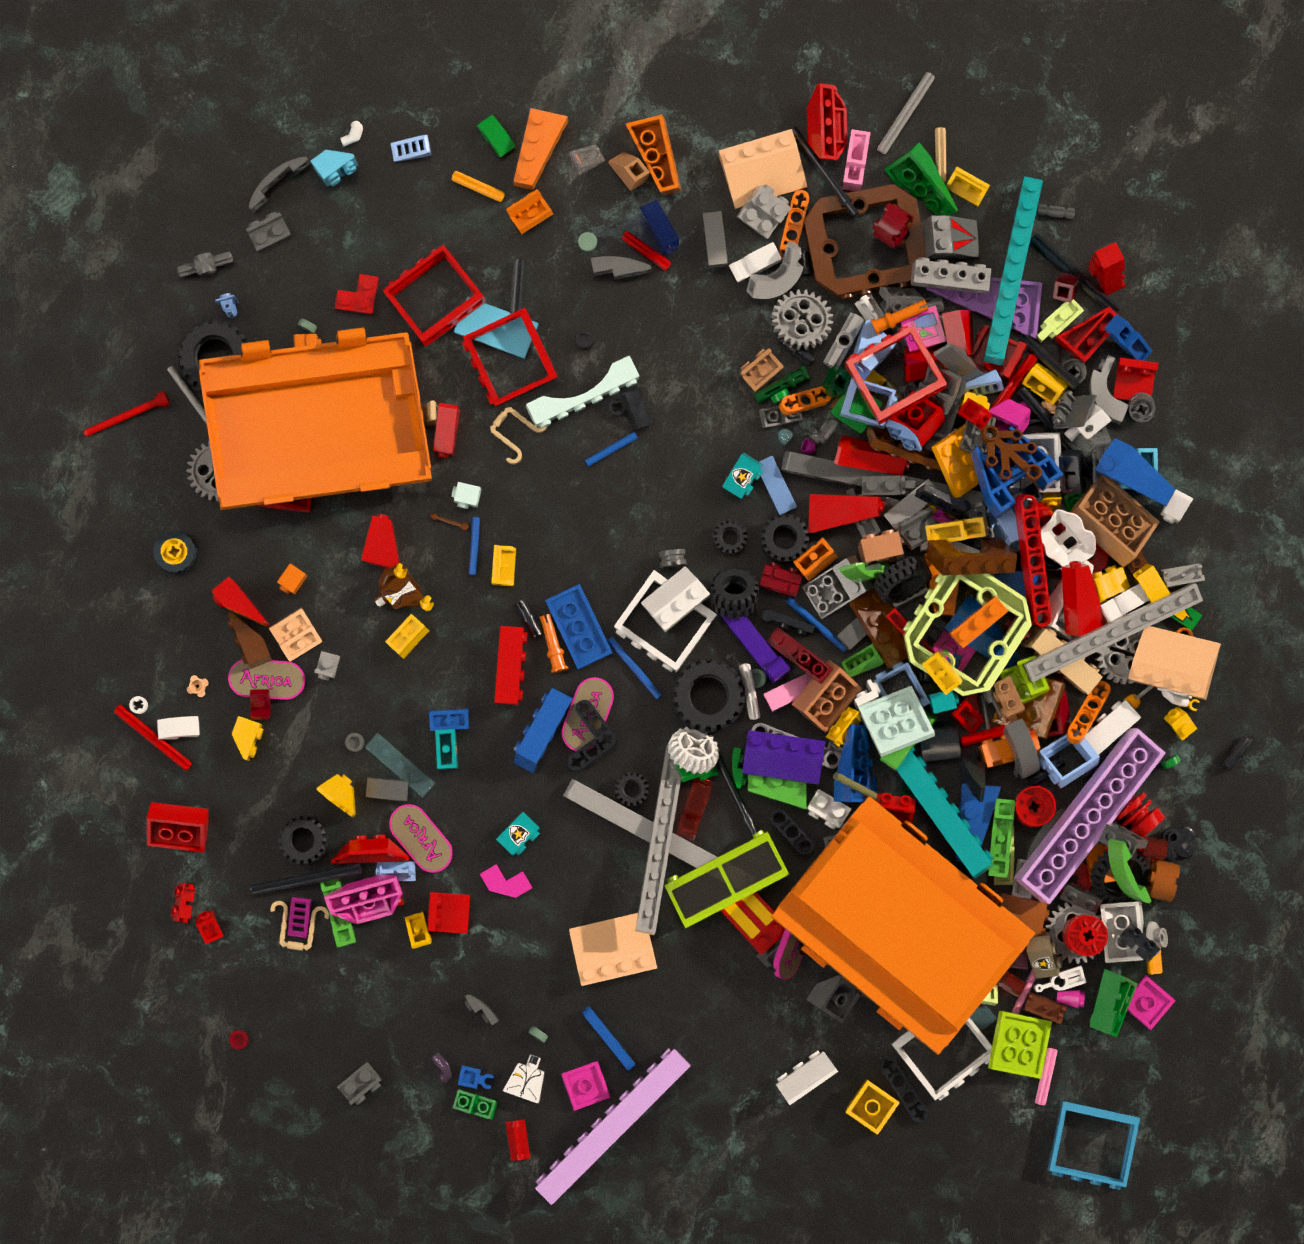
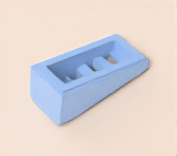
M428 135L391 143L394 162L431 156ZM423 142L424 150L422 151L420 150L419 143ZM412 144H416L417 152L413 153ZM405 145H408L410 154H406ZM401 146L402 156L398 155L397 147Z
M993 370L967 382L964 394L970 392L976 394V396L1002 391L1004 387L997 371Z

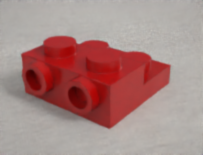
M889 793L877 794L876 802L902 822V824L905 820L912 824L916 799L907 795L898 797L892 796Z

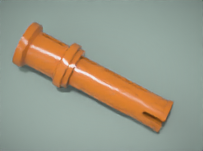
M925 299L892 314L887 312L885 316L876 320L871 319L876 334L880 335L881 331L888 328L893 329L897 323L928 311L927 305L919 308L926 304Z
M543 615L539 618L549 649L547 657L550 658L552 664L551 673L565 671L568 669V666L565 665L563 659L564 650L559 647L552 615H546L548 623H546L545 616Z

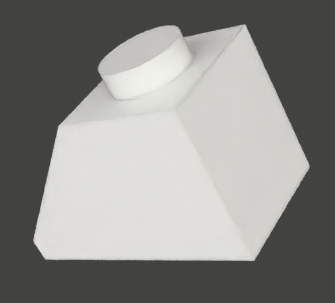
M1175 490L1167 507L1164 506L1160 515L1164 516L1163 519L1171 524L1174 522L1178 523L1193 498Z

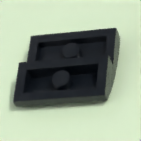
M956 720L935 722L932 725L935 736L919 742L924 762L961 758Z

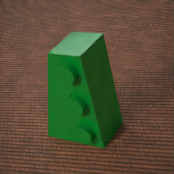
M1104 969L1094 1012L1090 1019V1027L1117 1038L1138 983Z

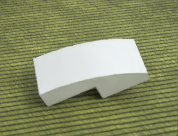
M198 716L157 720L158 739H178L179 737H198L200 735Z

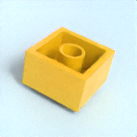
M866 1079L845 1112L878 1135L900 1102Z

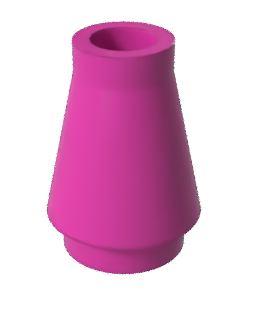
M1081 989L1058 991L1057 1003H1063L1079 1009V1007H1084L1086 992H1082Z

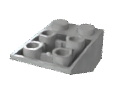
M855 555L844 559L802 586L821 619L874 588L870 580L854 582L840 572V567L859 563Z

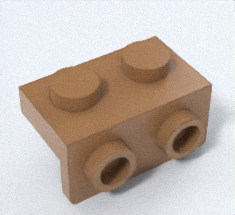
M770 348L766 351L762 349L755 356L756 360L752 363L748 361L741 367L740 376L754 392L759 390L784 368L772 354Z
M1008 676L993 684L996 690L993 692L997 703L1001 702L1003 706L1000 711L1004 719L1008 718L1012 723L1018 720L1016 714L1023 712L1025 708L1012 678Z

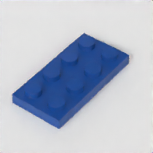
M580 584L545 600L578 670L613 654Z

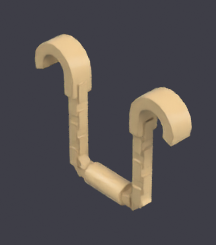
M512 407L505 408V411L498 415L490 427L491 433L517 452L518 457L516 459H506L508 463L515 465L522 459L521 450L496 431V427L502 424L508 413L514 415L537 433L544 432L547 426L537 428L517 411L513 410Z
M283 901L274 902L271 906V912L275 911L278 905H282L284 908L279 942L281 946L301 951L303 949H306V951L310 949L313 943L316 913L322 910L325 913V918L329 919L328 909L319 906L312 911L308 944L304 945V943L292 941L286 943L284 939L288 920V906Z

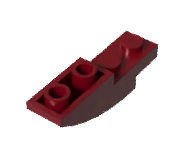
M779 627L766 640L767 644L778 651L785 659L820 684L833 670L828 664L805 646L803 647Z

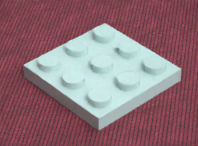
M912 686L858 707L860 715L881 757L935 736V732Z

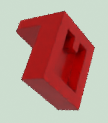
M970 398L965 401L957 413L980 430L985 427L992 417V414L985 407Z
M213 910L209 912L204 911L195 918L196 926L205 944L223 937Z

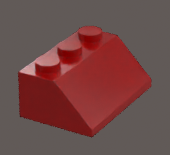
M151 802L147 815V846L204 853L209 823V809Z

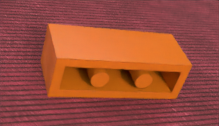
M993 596L949 632V634L960 648H964L1006 614L1008 610L996 596Z

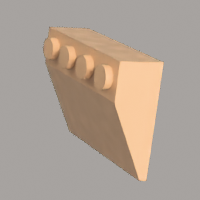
M792 129L719 150V158L735 209L743 207L759 185L763 187L768 185L774 190L773 194L777 197L808 188Z
M1149 626L1143 630L1128 679L1132 682L1206 700L1221 644Z
M638 913L569 929L581 986L657 968L650 934L635 932Z

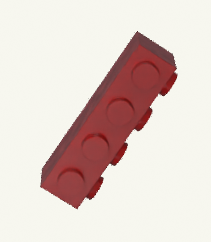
M500 626L495 704L518 705L519 701L523 699V690H520V682H524L525 671L521 670V666L526 661V652L523 651V644H527L528 634L524 632L523 627Z

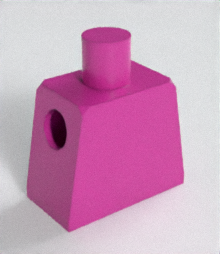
M1005 400L990 409L989 412L992 414V417L996 418L995 427L998 431H1008L1012 426L1023 433L1029 424L1031 410L1024 401L1016 403L1012 400Z

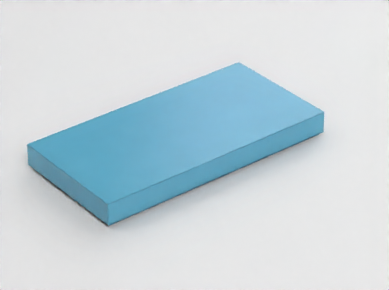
M484 303L456 325L454 333L465 336L512 313ZM518 318L474 339V341L523 359L526 358L532 343L522 318ZM532 321L535 329L537 330L539 324L537 322Z

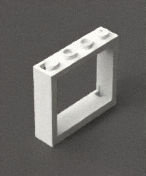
M654 570L615 624V633L623 639L626 637L631 639V644L637 649L641 650L643 648L648 651L646 655L654 661L657 659L664 663L662 666L670 672L673 670L677 672L717 614L703 604H699L694 609L707 619L676 662L672 661L623 626L652 583L656 582L662 586L668 581Z
M970 1018L966 1021V1025L987 1051L936 1091L902 1049V1046L915 1036L907 1031L891 1043L934 1100L938 1098L941 1100L949 1094L948 1090L954 1086L956 1089L965 1082L963 1078L968 1074L973 1076L980 1070L978 1067L982 1063L986 1065L989 1063L992 1046Z

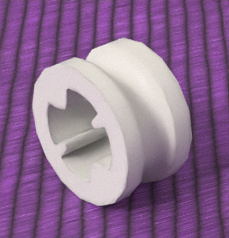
M140 696L132 698L129 704L131 711L137 714L144 713L148 708V702ZM140 700H142L143 703L141 704L144 705L143 708L135 710V701L139 702Z

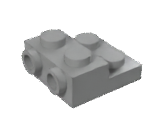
M759 185L736 217L765 239H768L778 223H781L791 207L788 205L789 201L786 198L775 196L773 194L774 190L771 187Z

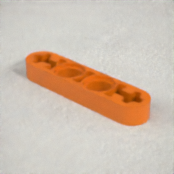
M797 190L792 196L791 209L788 213L779 249L782 261L784 258L782 251L785 252L787 244L784 245V242L787 243L789 241L795 242L797 245L799 244L809 203V195L804 190ZM803 195V198L806 199V201L801 203V208H804V211L799 208H792L793 206L797 207L798 199L795 198ZM793 213H800L802 219L799 222L792 221L791 215ZM788 231H795L797 238L789 240L786 236Z
M1099 681L1087 696L1068 729L1066 736L1070 743L1079 744L1084 740L1109 696L1111 688L1107 682ZM1101 688H1103L1104 691L1101 693L1100 698H1099V697L1097 696L1098 691H1099ZM1096 702L1098 707L1092 709L1088 706V703ZM1081 716H1086L1089 718L1090 722L1082 723L1079 720V718ZM1077 728H1080L1079 735L1074 737L1073 734Z

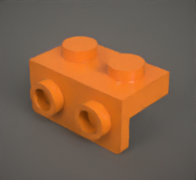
M538 189L506 209L510 219L521 234L553 215L552 210L542 198Z

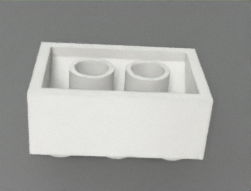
M1060 433L1023 435L1049 455L1060 469ZM1024 478L1021 480V490L1033 482ZM1061 478L1057 483L1044 491L1034 481L1039 492H1060L1062 490Z
M685 566L644 599L641 604L663 631L666 632L706 600L710 593Z
M1142 902L1101 904V918L1108 932L1107 944L1104 947L1105 962L1143 960L1135 953L1138 946L1135 945L1131 949L1121 941L1122 938L1120 937L1130 924L1139 928L1145 935Z
M817 1050L809 1056L810 1060L805 1064L800 1062L794 1066V1072L789 1075L784 1073L777 1078L778 1083H776V1086L789 1105L838 1072L824 1051L820 1053Z

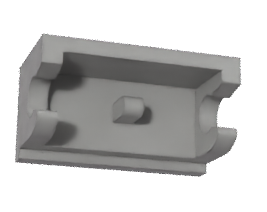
M1199 563L1161 570L1162 580L1167 589L1191 583H1202L1205 581V577L1202 575V565Z

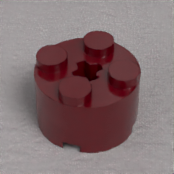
M888 203L883 211L884 215L881 219L878 218L872 228L875 229L873 232L875 238L894 249L895 244L898 246L908 233L910 228L907 225L909 222L913 223L914 216L899 206Z

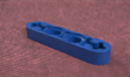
M590 1006L585 1008L582 1014L625 1068L629 1071L636 1066L631 1057Z

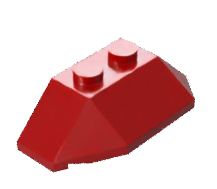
M819 83L807 106L808 145L820 159L833 161L839 159V156L848 145L847 109L835 85Z
M374 835V839H366V836H354L355 840H349L331 860V864L410 861V857L391 839L385 838V835Z

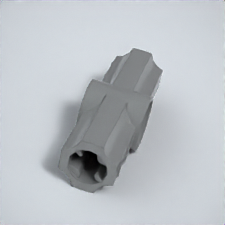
M854 313L849 314L823 361L825 365L830 368L841 365L865 322L862 317ZM845 337L849 340V344L843 346L839 343V339Z

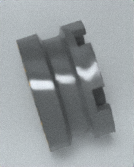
M1074 358L1062 364L1068 371L1075 370L1076 375L1074 377L1080 381V384L1083 382L1087 374L1084 363Z
M1148 393L1134 394L1128 403L1130 416L1135 421L1141 423L1151 420L1156 410L1154 399ZM1140 405L1144 406L1145 409L1140 410Z
M685 549L659 552V558L662 560L660 567L675 568L687 565L686 559H684Z

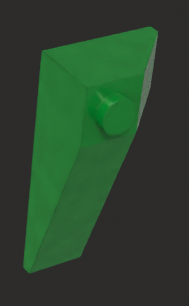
M920 142L884 169L898 187L905 188L911 193V196L917 197L925 203V207L937 216H951L958 211L932 158Z

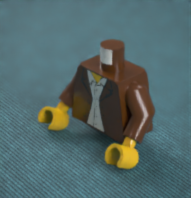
M400 562L395 567L383 570L378 582L381 593L374 597V601L379 607L389 602L394 609L404 607H422L426 611L432 609L434 603H430L431 597L427 595L422 598L420 586L408 573V569H405Z

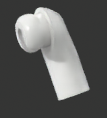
M359 121L352 122L349 135L340 138L344 147L360 140L363 126Z

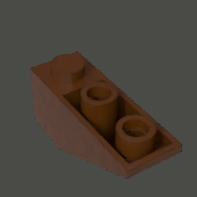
M229 612L230 619L227 622L230 630L235 629L237 636L234 637L237 647H242L244 653L240 655L244 665L249 664L250 669L272 661L264 639L232 612Z

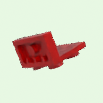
M1120 358L1117 362L1113 397L1118 400L1129 401L1136 393L1143 392L1152 396L1158 363Z
M430 892L428 931L468 933L470 895Z

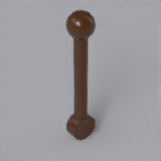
M435 513L430 515V519L433 521L439 520L461 527L464 531L469 528L467 523L461 524L439 517Z

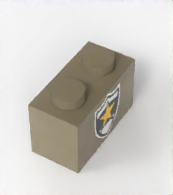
M1051 935L1032 937L1027 945L1026 952L1036 979L1059 976L1063 963L1061 956L1057 954V944L1053 943Z

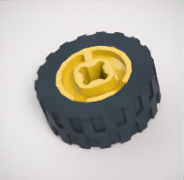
M181 531L163 533L164 535L159 536L153 549L157 565L166 572L173 574L184 573V571L189 570L197 558V549L193 540Z

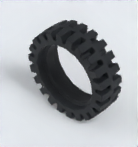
M910 557L909 560L908 558L903 559V562L898 561L896 565L889 566L890 569H885L884 573H881L879 578H876L874 587L885 604L899 603L900 600L904 601L907 597L911 598L914 593L917 594L920 592V589H924L925 585H928L932 579V573L922 557Z
M1103 851L1104 856L1101 857L1099 855L1097 857L1099 862L1094 861L1093 866L1095 868H1091L1090 871L1092 874L1090 875L1092 886L1108 902L1119 903L1121 901L1124 903L1126 898L1131 900L1120 887L1113 889L1105 887V876L1111 867L1108 851ZM1135 851L1133 857L1130 858V860L1134 861L1133 876L1137 885L1143 886L1142 883H1147L1146 877L1149 876L1147 871L1149 867L1141 854Z

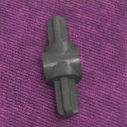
M231 252L213 256L211 253H203L195 256L194 262L179 266L177 270L180 277L198 273L200 276H208L215 273L218 266L232 263L233 257Z

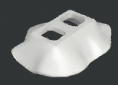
M1056 510L1050 521L1041 528L1045 555L1061 566L1068 565L1070 561H1081L1083 563L1095 553L1096 540L1094 534L1084 529L1081 518L1074 513ZM1062 523L1066 527L1065 531L1055 535L1052 528ZM1073 536L1077 543L1067 549L1063 542Z

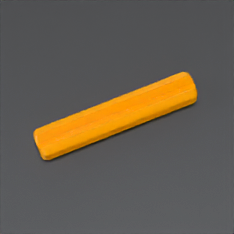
M455 171L452 175V181L498 202H502L505 197L503 191L463 173Z

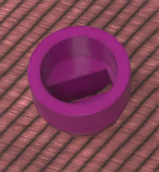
M806 438L802 443L801 451L812 455L817 451L815 449L817 443L812 439Z

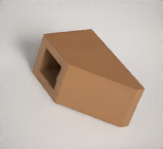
M622 152L608 162L630 191L644 184L650 173L638 157Z

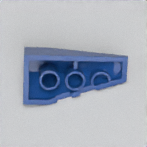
M1116 438L1104 452L1095 469L1099 474L1166 507L1175 491V488L1132 446Z
M968 595L944 629L951 632L982 605ZM995 622L970 642L968 646L989 659V644L995 640L1001 641L1004 634ZM999 644L996 645L993 649L994 654L997 656L1001 655L1003 647ZM1016 650L1004 669L1012 667L1020 656Z
M850 724L837 772L877 793L876 776L872 775L871 770L873 761L869 759L868 755L870 746L866 726ZM834 780V801L864 802L868 798L841 782Z

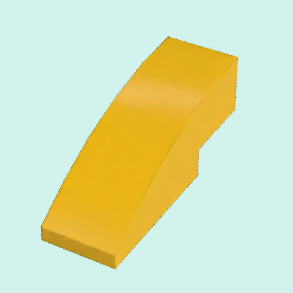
M986 516L925 526L927 541L946 539L948 542L989 535Z

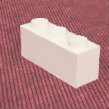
M1120 700L1111 707L1113 711L1108 715L1104 713L1096 720L1098 724L1093 728L1091 727L1086 734L1085 739L1098 755L1141 718L1126 700L1122 703Z

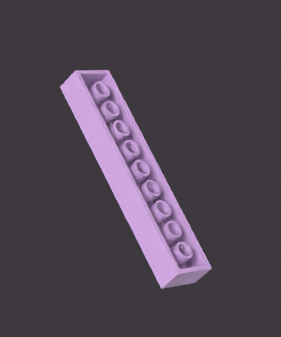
M1129 728L1013 879L1041 903L1050 904L1099 841L1106 824H1112L1165 755V752L1138 728Z
M668 1048L660 1056L663 1060L658 1065L654 1062L647 1069L649 1074L645 1078L640 1076L633 1083L635 1088L631 1092L626 1090L619 1097L621 1102L617 1106L613 1103L605 1111L607 1116L603 1120L599 1117L591 1125L593 1130L589 1134L585 1131L577 1140L579 1144L576 1147L571 1145L563 1154L565 1158L562 1161L557 1159L550 1166L552 1171L548 1175L543 1173L536 1180L538 1185L535 1189L551 1205L691 1066L675 1048L672 1051Z

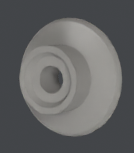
M1150 921L1146 928V937L1154 941L1160 948L1156 954L1158 955L1161 948L1167 946L1168 935L1164 928H1159L1157 923Z

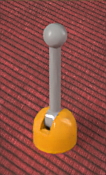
M1148 686L1139 695L1130 694L1124 698V701L1126 700L1135 710L1141 703L1140 698L1153 687Z

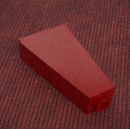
M842 435L834 464L903 476L904 470L909 469L910 462L903 457L895 458L883 450L881 452L871 448L868 441Z
M810 494L808 532L817 533L880 517L881 512L884 511V501H881V497Z
M1070 561L1068 565L1062 566L1065 634L1079 637L1106 625L1089 565L1081 564V561Z

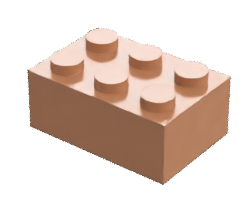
M893 529L883 531L880 536H875V534L865 535L858 545L861 563H864L865 567L880 562L890 563L899 561L904 554L899 531L894 532Z
M829 660L826 664L833 670L820 684L812 679L792 703L804 717L825 733L862 690L844 670Z

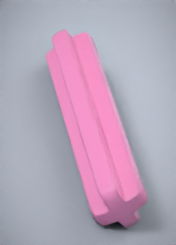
M1047 1048L1042 1076L1035 1099L1036 1104H1046L1058 1052L1056 1049Z

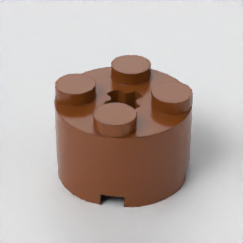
M1151 859L1149 864L1150 874L1146 877L1147 883H1144L1149 897L1171 902L1177 890L1176 879L1179 878L1180 867L1175 863Z

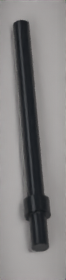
M797 127L792 128L794 138L839 198V203L848 210L853 218L856 217L859 212L851 203L852 199L843 192Z
M719 753V759L716 764L742 816L741 820L744 826H747L752 836L758 832L753 823L755 820L752 814H749Z

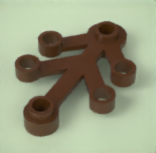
M987 425L980 432V438L987 446L985 465L988 468L996 466L998 459L995 456V446H997L1001 454L1002 470L999 473L1001 480L1008 481L1012 476L1009 465L1010 458L1025 472V476L1029 481H1037L1042 475L1041 468L1035 464L1029 465L1016 453L1025 452L1028 455H1033L1037 450V445L1034 442L1006 444L1001 439L1010 438L1013 442H1018L1023 436L1022 431L1019 429L998 431L995 426ZM986 433L992 434V438L987 437ZM1013 433L1019 434V438H1015ZM1028 446H1032L1034 450L1030 451ZM988 459L994 460V464H990ZM1003 472H1007L1009 476L1005 477ZM1030 472H1034L1036 476H1030Z

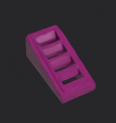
M292 897L288 936L307 938L312 899ZM296 904H304L306 909L297 908ZM295 911L305 912V916L295 915ZM294 919L305 920L304 924L294 923ZM293 927L304 928V931H293Z

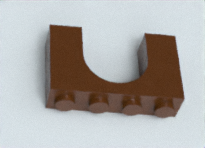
M1000 537L982 538L980 553L960 551L944 539L928 540L926 558L942 576L1015 573L1017 554Z

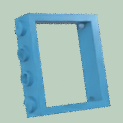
M1061 1101L1048 1170L1052 1171V1175L1063 1177L1064 1174L1071 1175V1179L1082 1182L1083 1178L1095 1185L1101 1186L1102 1182L1108 1183L1109 1188L1120 1190L1121 1186L1126 1187L1140 1118ZM1067 1110L1130 1124L1119 1179L1056 1166Z

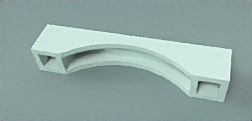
M627 356L612 363L603 380L588 392L564 399L542 396L527 403L526 409L535 427L540 426L544 428L551 424V420L556 418L561 420L568 416V412L573 410L578 412L586 407L585 404L590 402L595 404L603 399L602 396L607 394L612 396L620 392L619 388L624 386L629 388L637 384L636 380H639V374L630 356Z

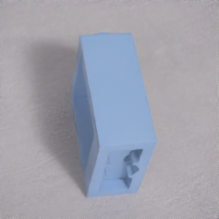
M851 378L840 416L884 430L888 421L879 425L877 420L849 412L857 388L854 380ZM864 381L869 391L889 396L886 408L897 402L896 390Z
M987 509L995 538L1000 537L1015 553L1020 551L1016 515L1010 510L995 519L990 510Z
M900 662L892 666L893 671L889 673L883 671L875 676L876 680L873 683H877L880 689V696L884 697L887 694L880 683L905 670L920 697L919 702L922 708L930 703L908 662L905 664Z
M1077 729L1073 736L1079 735L1080 731ZM1064 735L1039 751L1040 767L1043 770H1047L1051 781L1054 784H1058L1060 788L1099 764L1100 756L1085 738L1081 743L1073 745L1086 760V763L1063 777L1048 758L1072 744L1068 741L1067 736Z

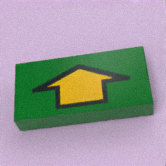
M1191 607L1170 616V618L1191 631L1202 617L1199 612Z

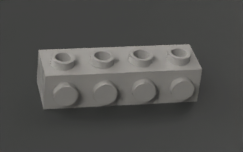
M919 257L912 265L911 285L986 294L990 288L991 268H986V265L983 264L967 266L965 262L950 264L947 260L933 262L929 258Z

